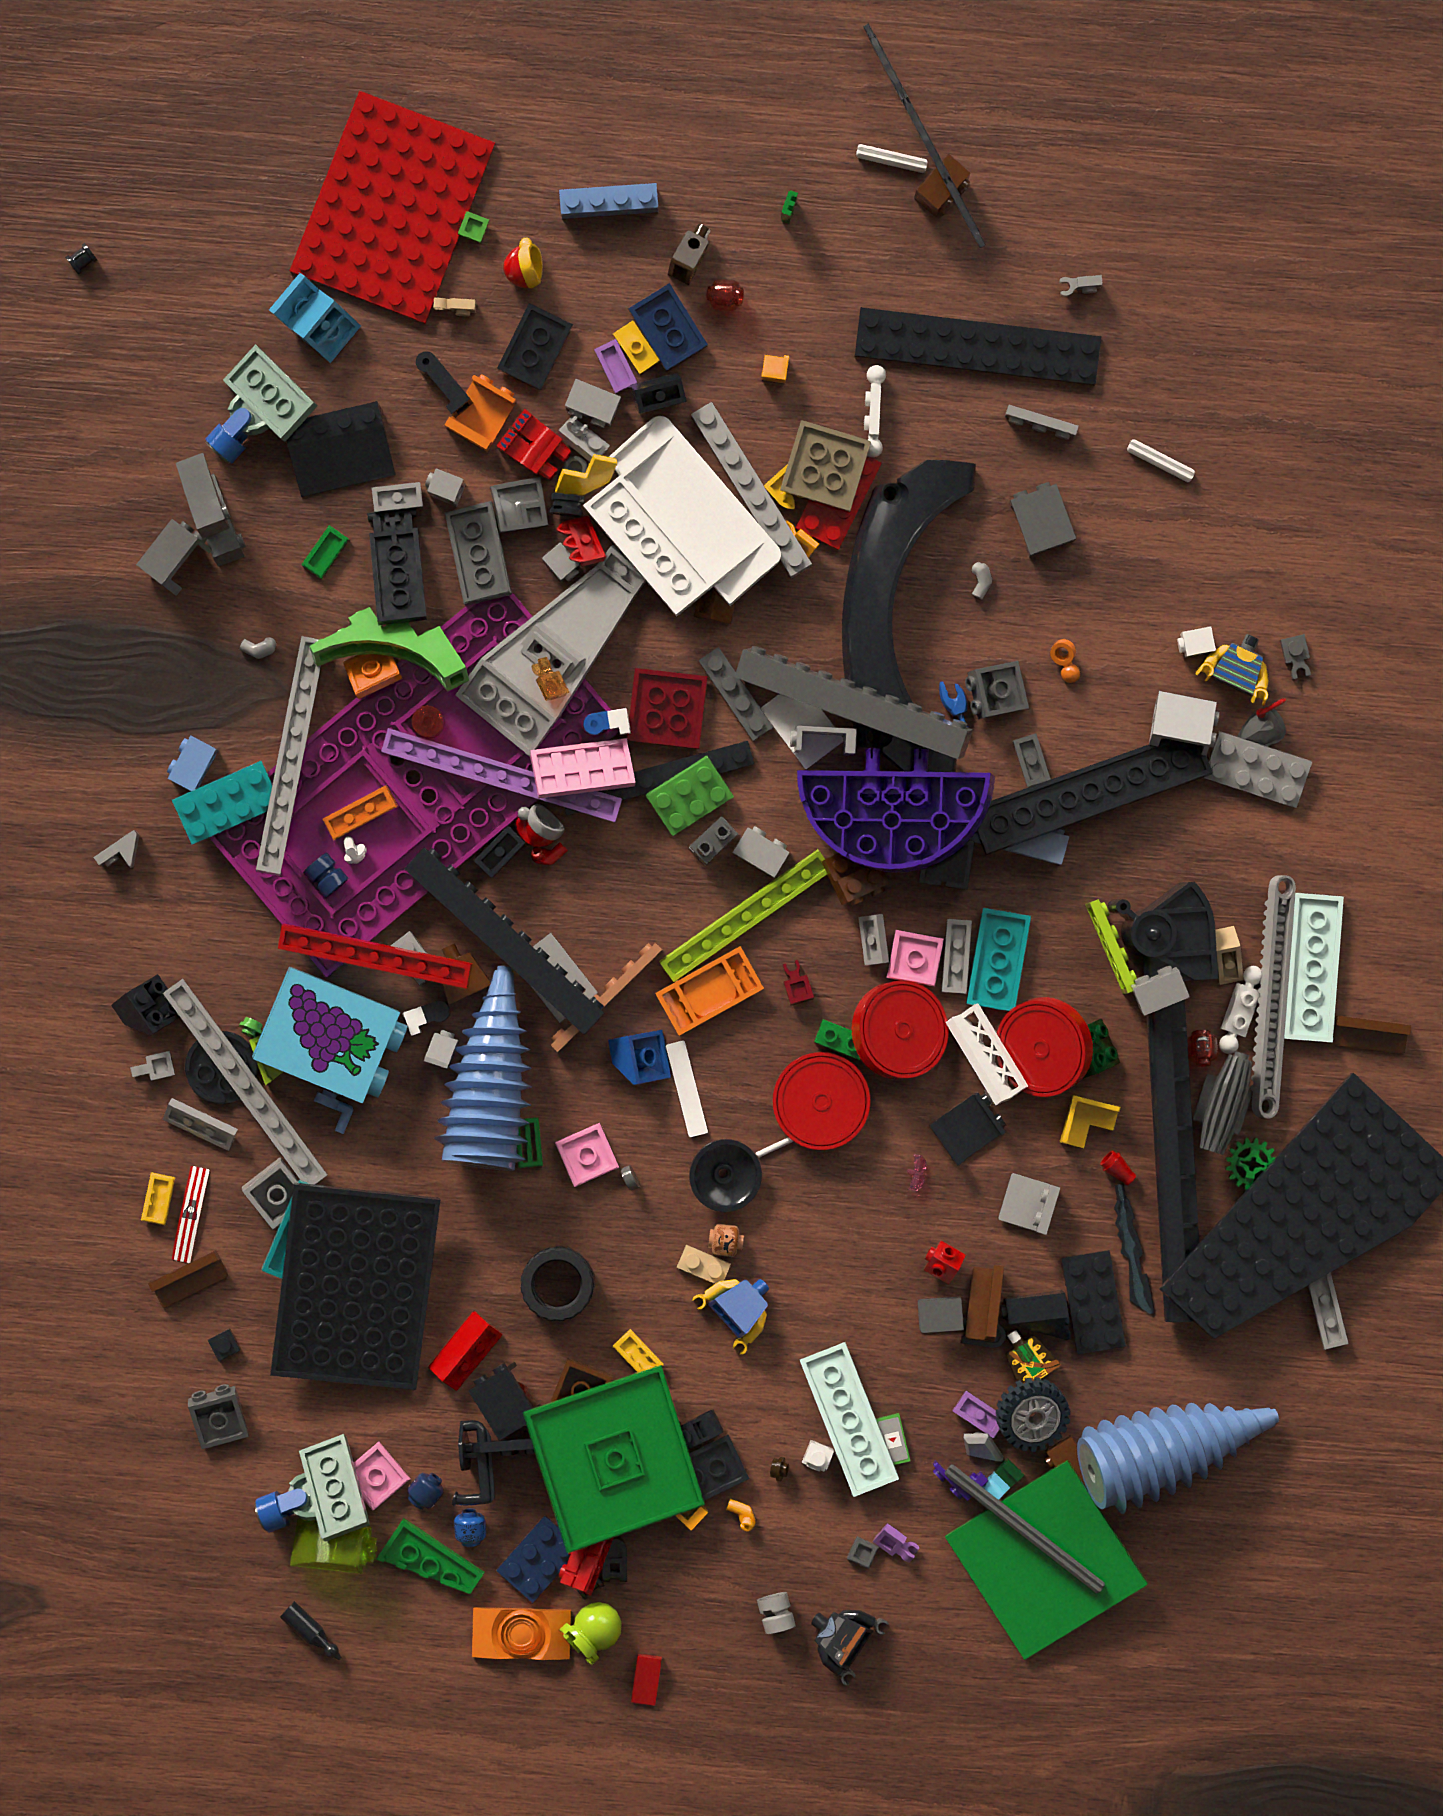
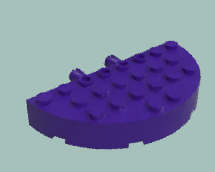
M876 748L865 750L866 766L863 771L797 770L799 796L807 818L819 836L845 858L858 865L883 872H910L924 869L956 853L975 834L985 818L991 803L995 776L991 773L929 772V750L921 749V751L914 749V770L911 772L880 771L881 749Z

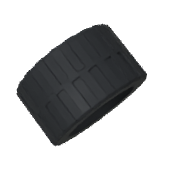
M549 1247L536 1253L526 1264L521 1275L520 1289L524 1302L538 1317L548 1319V1321H565L566 1319L576 1317L589 1304L595 1286L594 1274L589 1266V1262L579 1252L577 1253L568 1247ZM551 1261H564L576 1269L580 1277L581 1287L578 1296L571 1303L561 1307H554L544 1303L539 1298L535 1290V1277L543 1265Z

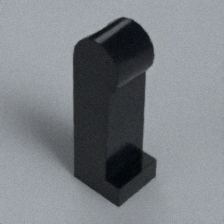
M424 351L417 356V368L422 374L430 376L451 401L446 408L454 418L473 404L470 397L434 354Z

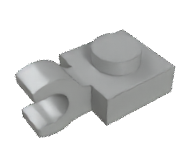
M1102 275L1077 278L1063 277L1059 280V283H1067L1069 290L1061 291L1060 296L1068 297L1074 290H1082L1084 294L1095 293L1097 289L1102 287Z
M170 1051L146 1056L147 1064L130 1068L132 1077L150 1074L151 1080L175 1075Z

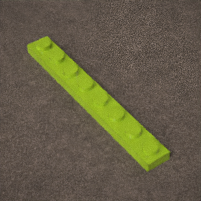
M818 849L661 959L659 962L672 981L675 982L827 875L822 863L825 858Z

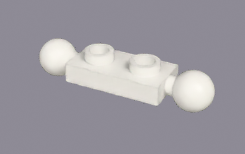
M878 365L870 367L867 371V379L871 383L870 392H866L865 406H870L869 416L864 418V430L869 431L868 440L871 441L867 454L869 457H877L883 450L882 443L878 440L881 383L886 378V372Z
M1249 966L1245 969L1243 973L1245 985L1236 983L1221 1029L1228 1031V1033L1219 1042L1221 1051L1226 1054H1232L1238 1049L1237 1035L1246 1037L1257 1005V999L1260 997L1258 990L1254 989V986L1259 984L1262 978L1261 970L1257 966Z

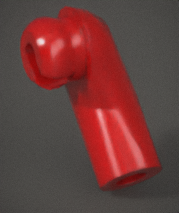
M559 842L552 850L541 849L540 847L534 848L531 851V857L537 864L553 865L568 850Z

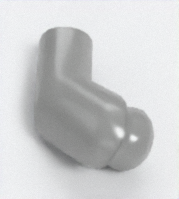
M977 562L972 567V573L977 576L978 584L972 595L982 600L992 584V577L989 567L985 563Z
M267 637L263 642L254 644L244 639L239 650L257 659H261L275 651L276 641L271 637Z

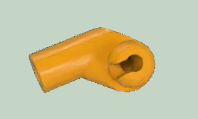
M730 1499L726 1510L738 1514L741 1523L740 1527L743 1531H751L756 1523L752 1508Z

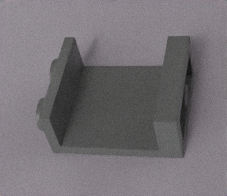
M1046 482L1036 486L1037 491L1028 494L1027 490L1018 492L1013 495L1014 499L1009 502L1010 506L1014 509L1027 545L1026 551L1029 557L1076 540L1057 484L1050 485V482Z
M171 519L136 565L177 596L182 588L171 580L173 575L197 545L208 553L212 549L204 544L207 539H202L197 531L192 534L194 529L184 521L178 524Z

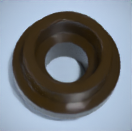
M785 1457L774 1458L771 1464L770 1476L771 1478H776V1481H782L783 1477L788 1475L789 1463H786Z

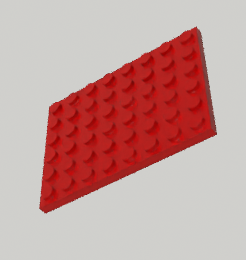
M359 90L289 271L296 275L301 273L311 281L426 324L434 304V298L437 297L459 240V229L466 211L470 212L494 150L495 142Z

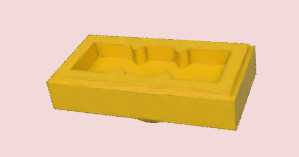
M633 320L613 333V336L640 375L660 362Z
M151 1172L141 1221L166 1225L176 1177Z
M631 1329L613 1345L637 1372L658 1365H664Z

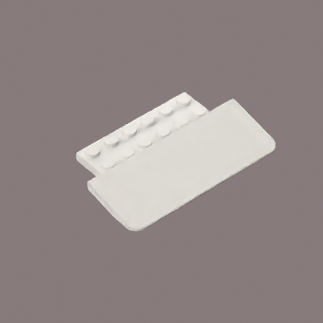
M656 416L609 456L617 460L615 472L619 477L583 505L584 509L676 617L712 587L731 606L776 566L781 558L779 547L671 421L664 416Z

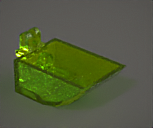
M298 1518L290 1566L362 1574L363 1565H366L367 1562L374 1563L376 1560L377 1538L371 1537L372 1527L368 1525L324 1541L321 1538L317 1520L307 1521Z

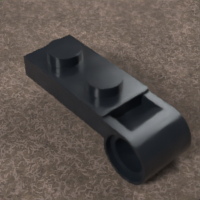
M714 1409L680 1425L687 1449L724 1432Z

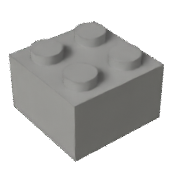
M279 1157L243 1185L242 1192L270 1227L274 1229L281 1223L292 1197L293 1184L298 1183L299 1180L282 1158Z

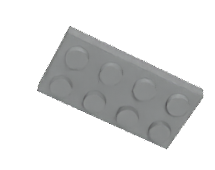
M1219 731L1209 759L1213 773L1204 778L1297 808L1312 761Z

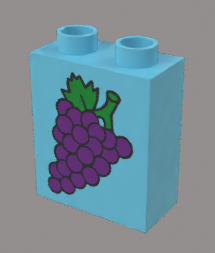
M289 966L252 1057L256 1061L363 1103L366 1094L379 1097L389 1070L378 1066L386 1048L397 1053L408 1025L397 1021L400 1012L394 1008Z

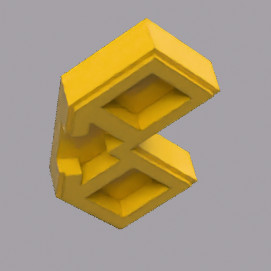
M593 454L586 473L562 469L555 486V492L583 496L608 484L617 466V460Z

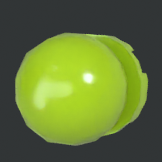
M602 1602L591 1603L578 1612L574 1625L570 1626L568 1623H565L559 1631L564 1634L563 1637L576 1652L579 1653L581 1651L586 1657V1662L593 1665L599 1659L597 1651L610 1648L621 1635V1618L617 1611L609 1604Z

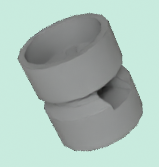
M787 1592L768 1595L757 1600L760 1614L765 1616L762 1620L765 1634L785 1631L796 1626L793 1613L788 1611L790 1602Z

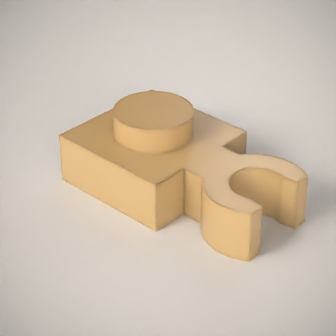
M434 298V310H451L456 312L455 315L470 316V313H476V301L471 299Z

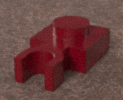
M795 960L796 970L789 971L786 963L783 964L784 972L790 978V980L784 981L790 1006L814 999L808 976L799 975L800 964L798 960Z

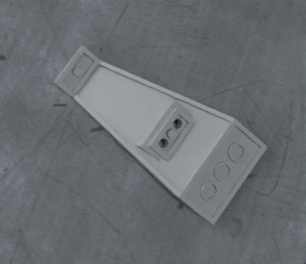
M614 545L610 546L605 553L606 558L603 562H599L597 566L484 655L468 676L469 681L464 683L456 693L459 699L529 756L530 751L537 750L557 722L631 603L646 583L641 574ZM537 644L542 646V652L537 649ZM556 659L560 660L561 667L556 665Z

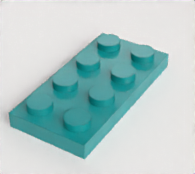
M261 760L173 799L172 802L191 844H195L267 812L273 784Z
M988 908L982 909L966 1004L974 1005L978 1003L983 1007L1010 1011L1016 1007L1031 916Z

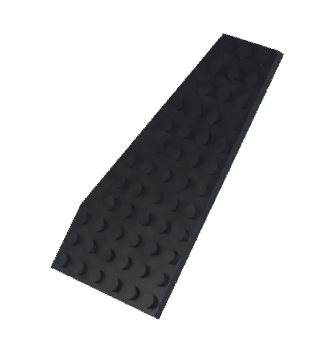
M1350 1073L1159 1289L1212 1339H1215L1411 1227L1443 1191V1156L1356 1074Z

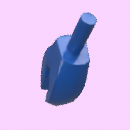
M940 682L939 694L943 706L953 717L957 716L960 721L966 723L963 714L968 710V700L964 690L958 684H955L957 697L951 699L948 696L944 682Z

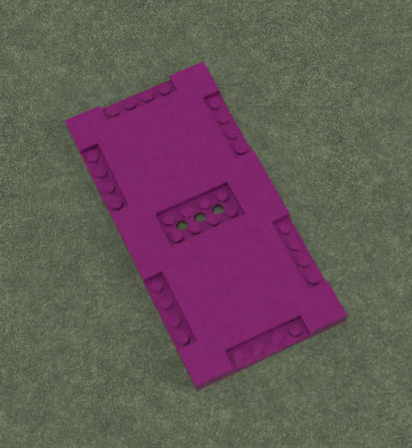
M512 592V595L465 606L440 628L463 661L469 676L484 655L533 616ZM537 644V649L542 652V646ZM402 659L397 663L402 679L359 700L355 698L306 740L280 876L256 872L267 812L209 838L281 924L371 941L429 892L404 869L424 847L428 851L431 848L436 850L442 856L440 862L446 867L451 864L457 869L514 822L518 817V810L521 807L529 808L539 800L406 759L402 765L395 766L391 762L392 755L381 752L388 728L533 772L531 757L456 696L462 685L447 691L439 680L427 670ZM556 659V665L561 667L560 660ZM585 678L537 749L609 741L620 733V729L606 730L600 735H591L585 730L583 724L589 714L611 711ZM276 765L267 772L272 784ZM412 770L418 771L420 774V781L417 784H410L407 781V774ZM387 785L398 807L333 840L323 818ZM427 789H432L436 793V799L432 803H426L422 799V794ZM346 837H352L355 845L363 844L366 847L365 857L361 862L348 864L345 861L344 839ZM327 852L336 862L335 869L341 868L349 879L334 893L324 898L317 889L318 883H312L303 872L315 860ZM308 955L326 977H329L344 964L343 962Z

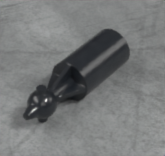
M295 1601L280 1616L307 1644L323 1648L328 1658H335L337 1660L342 1658L339 1654L338 1646L333 1643L329 1644L323 1627Z

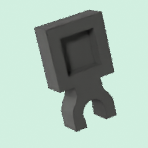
M1305 634L1281 639L1280 644L1285 664L1292 663V680L1298 678L1296 674L1298 668L1304 670L1305 677L1310 676V669L1304 662V659L1310 658Z

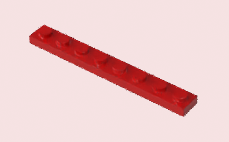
M289 924L281 925L278 949L466 989L469 987L473 964Z

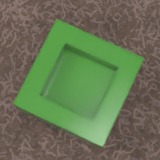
M466 211L458 235L481 244L490 221Z

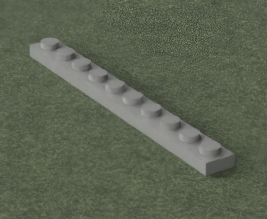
M301 636L256 872L276 876L281 874L321 665L317 667L309 646L319 639Z
M181 979L163 993L300 1180L315 1185L328 1174L184 979Z

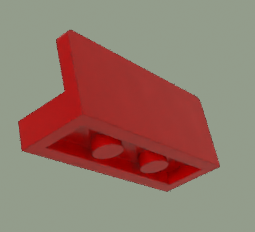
M473 1311L431 1362L429 1369L442 1382L457 1391L503 1334L486 1322L477 1312Z

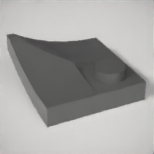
M540 477L490 486L499 533L548 526Z

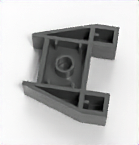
M201 453L177 462L178 473L196 528L202 539H207L217 567L245 557L242 549L246 547L241 533H236L214 474L211 475L204 454Z

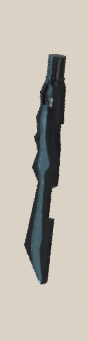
M1124 1184L1114 1185L1117 1199L1114 1210L1117 1213L1115 1224L1119 1229L1117 1235L1122 1240L1121 1254L1129 1258V1298L1132 1303L1149 1314H1153L1154 1308L1147 1273L1142 1275L1139 1258L1143 1253L1138 1233L1132 1222L1135 1219L1132 1207L1126 1196Z

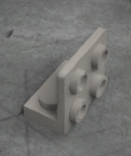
M1012 1173L998 1219L1047 1234L1060 1187Z

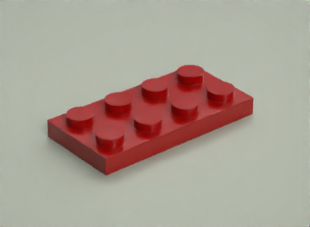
M869 456L866 457L850 512L809 500L795 529L798 531L801 529L810 537L839 550L882 463Z

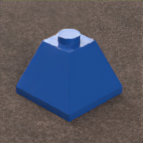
M663 1030L608 1040L612 1064L633 1085L671 1078Z

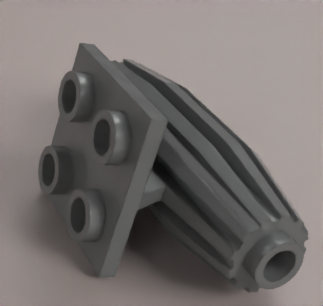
M1235 1051L1234 1055L1229 1054L1218 1077L1211 1074L1206 1075L1192 1119L1203 1123L1200 1148L1223 1155L1234 1133L1239 1135L1253 1092L1249 1087L1253 1063L1248 1060L1249 1055Z

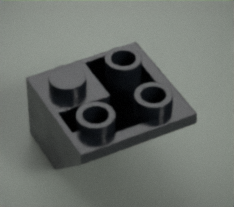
M158 974L125 993L111 1005L125 1026L150 1036L180 1018L163 993L168 988Z

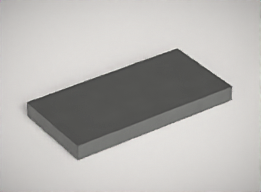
M489 501L446 512L445 517L464 605L468 606L512 595L493 502Z

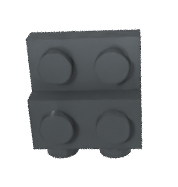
M1018 661L967 672L968 677L965 679L967 690L972 691L973 701H971V710L974 715H977L978 720L1029 708Z
M223 1384L216 1387L214 1392L207 1394L205 1391H197L192 1394V1398L188 1399V1409L201 1449L249 1437V1431L235 1386L229 1387L228 1384Z

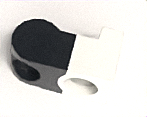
M434 1001L403 1014L410 1034L413 1036L422 1033L421 1025L432 1021H445L450 1016L451 1011L446 1002Z

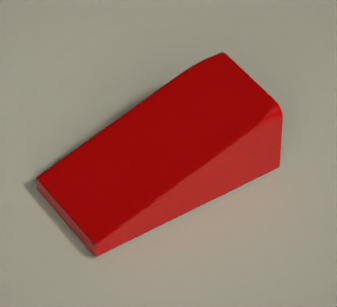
M638 1653L631 1698L632 1703L655 1706L662 1657Z

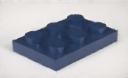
M670 283L628 308L666 371L708 346Z
M544 1515L496 1570L532 1603L560 1573L564 1564L567 1565L570 1555L566 1553L559 1527Z

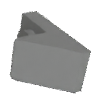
M136 830L131 831L96 855L94 859L98 865L103 866L106 864L109 867L119 860L118 855L121 854L129 867L134 868L139 833Z

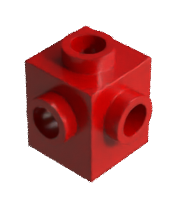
M940 1241L936 1248L931 1246L924 1259L928 1262L924 1271L950 1284L959 1271L966 1254Z

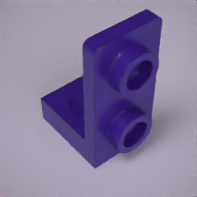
M937 1461L932 1463L936 1468L933 1473L942 1482L947 1479L952 1484L950 1490L959 1499L964 1497L968 1501L972 1497L945 1476L946 1470ZM981 1471L977 1475L974 1472L969 1475L981 1487L988 1481Z

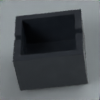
M969 840L950 857L933 866L921 869L919 883L942 886V882H946V887L968 890L975 841Z

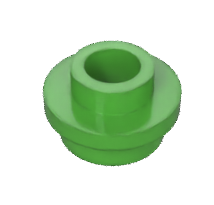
M245 1017L244 1021L240 1022L239 1027L242 1028L241 1032L255 1038L256 1035L261 1036L263 1025L254 1019Z

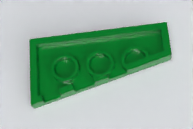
M403 1518L376 1558V1560L386 1561L403 1570L407 1569L416 1572L422 1577L440 1581L441 1584L471 1594L485 1573L405 1518Z

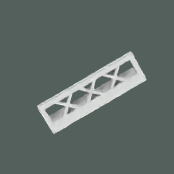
M978 1003L946 1022L995 1105L1010 1100L1028 1087ZM973 1012L979 1019L978 1027L973 1026L968 1018ZM983 1034L988 1035L991 1039V1048L984 1045L982 1041ZM996 1055L1002 1057L1004 1061L1003 1068L996 1065ZM1008 1076L1014 1077L1018 1084V1087L1014 1090L1007 1083Z

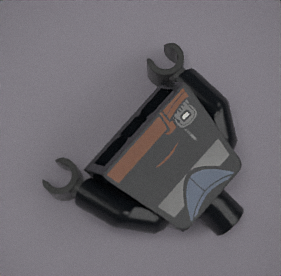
M861 1610L833 1612L829 1618L821 1613L816 1614L811 1625L820 1630L815 1638V1642L818 1644L817 1650L823 1665L836 1676L840 1675L844 1685H849L844 1676L851 1674L856 1678L854 1671L849 1667L874 1630L879 1634H885V1632L878 1629V1625L880 1623L889 1625L886 1620L882 1618L876 1620L874 1616Z

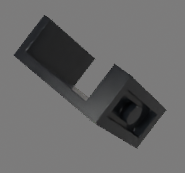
M978 1092L974 1093L929 1125L957 1166L989 1142L1006 1133L1003 1129L1006 1126L1005 1122L999 1114L994 1116L989 1107L992 1106V1103L985 1094L980 1096Z
M505 1362L492 1370L494 1372L492 1376L487 1377L484 1374L473 1381L475 1386L469 1390L470 1395L499 1441L526 1425L523 1416L524 1411L542 1406L540 1403L533 1407L511 1372L517 1366L515 1362L508 1366Z

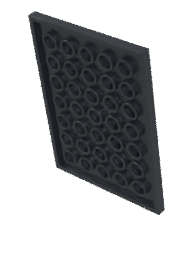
M304 1183L293 1184L270 1376L416 1390L440 1198Z

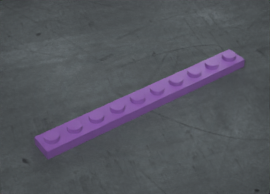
M389 728L387 730L381 750L383 753L538 799L534 773L532 771ZM598 791L539 798L542 801L612 822H616L622 798Z

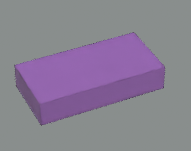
M616 339L594 349L615 394L631 387V384L637 383Z

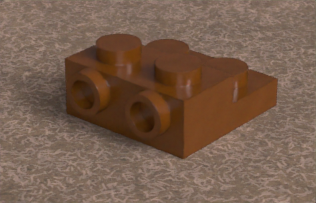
M840 853L822 861L841 905L850 902L851 906L864 901L863 895L871 893L873 897L884 892L883 886L889 884L883 871L858 865Z

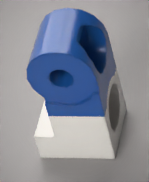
M627 708L592 713L584 720L583 726L591 735H600L602 732L612 729H620L621 735L631 734Z

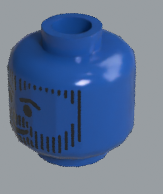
M472 1508L462 1510V1513L454 1519L456 1540L466 1547L479 1545L486 1537V1520L484 1515Z

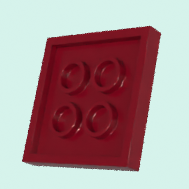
M635 668L629 715L631 734H627V741L699 749L707 676Z

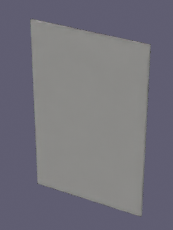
M551 933L533 946L536 950L541 947L550 956L548 961L553 966L558 963L568 972L565 977L572 983L575 980L578 981L586 989L584 994L589 999L598 993ZM534 989L559 1023L563 1021L566 1017Z

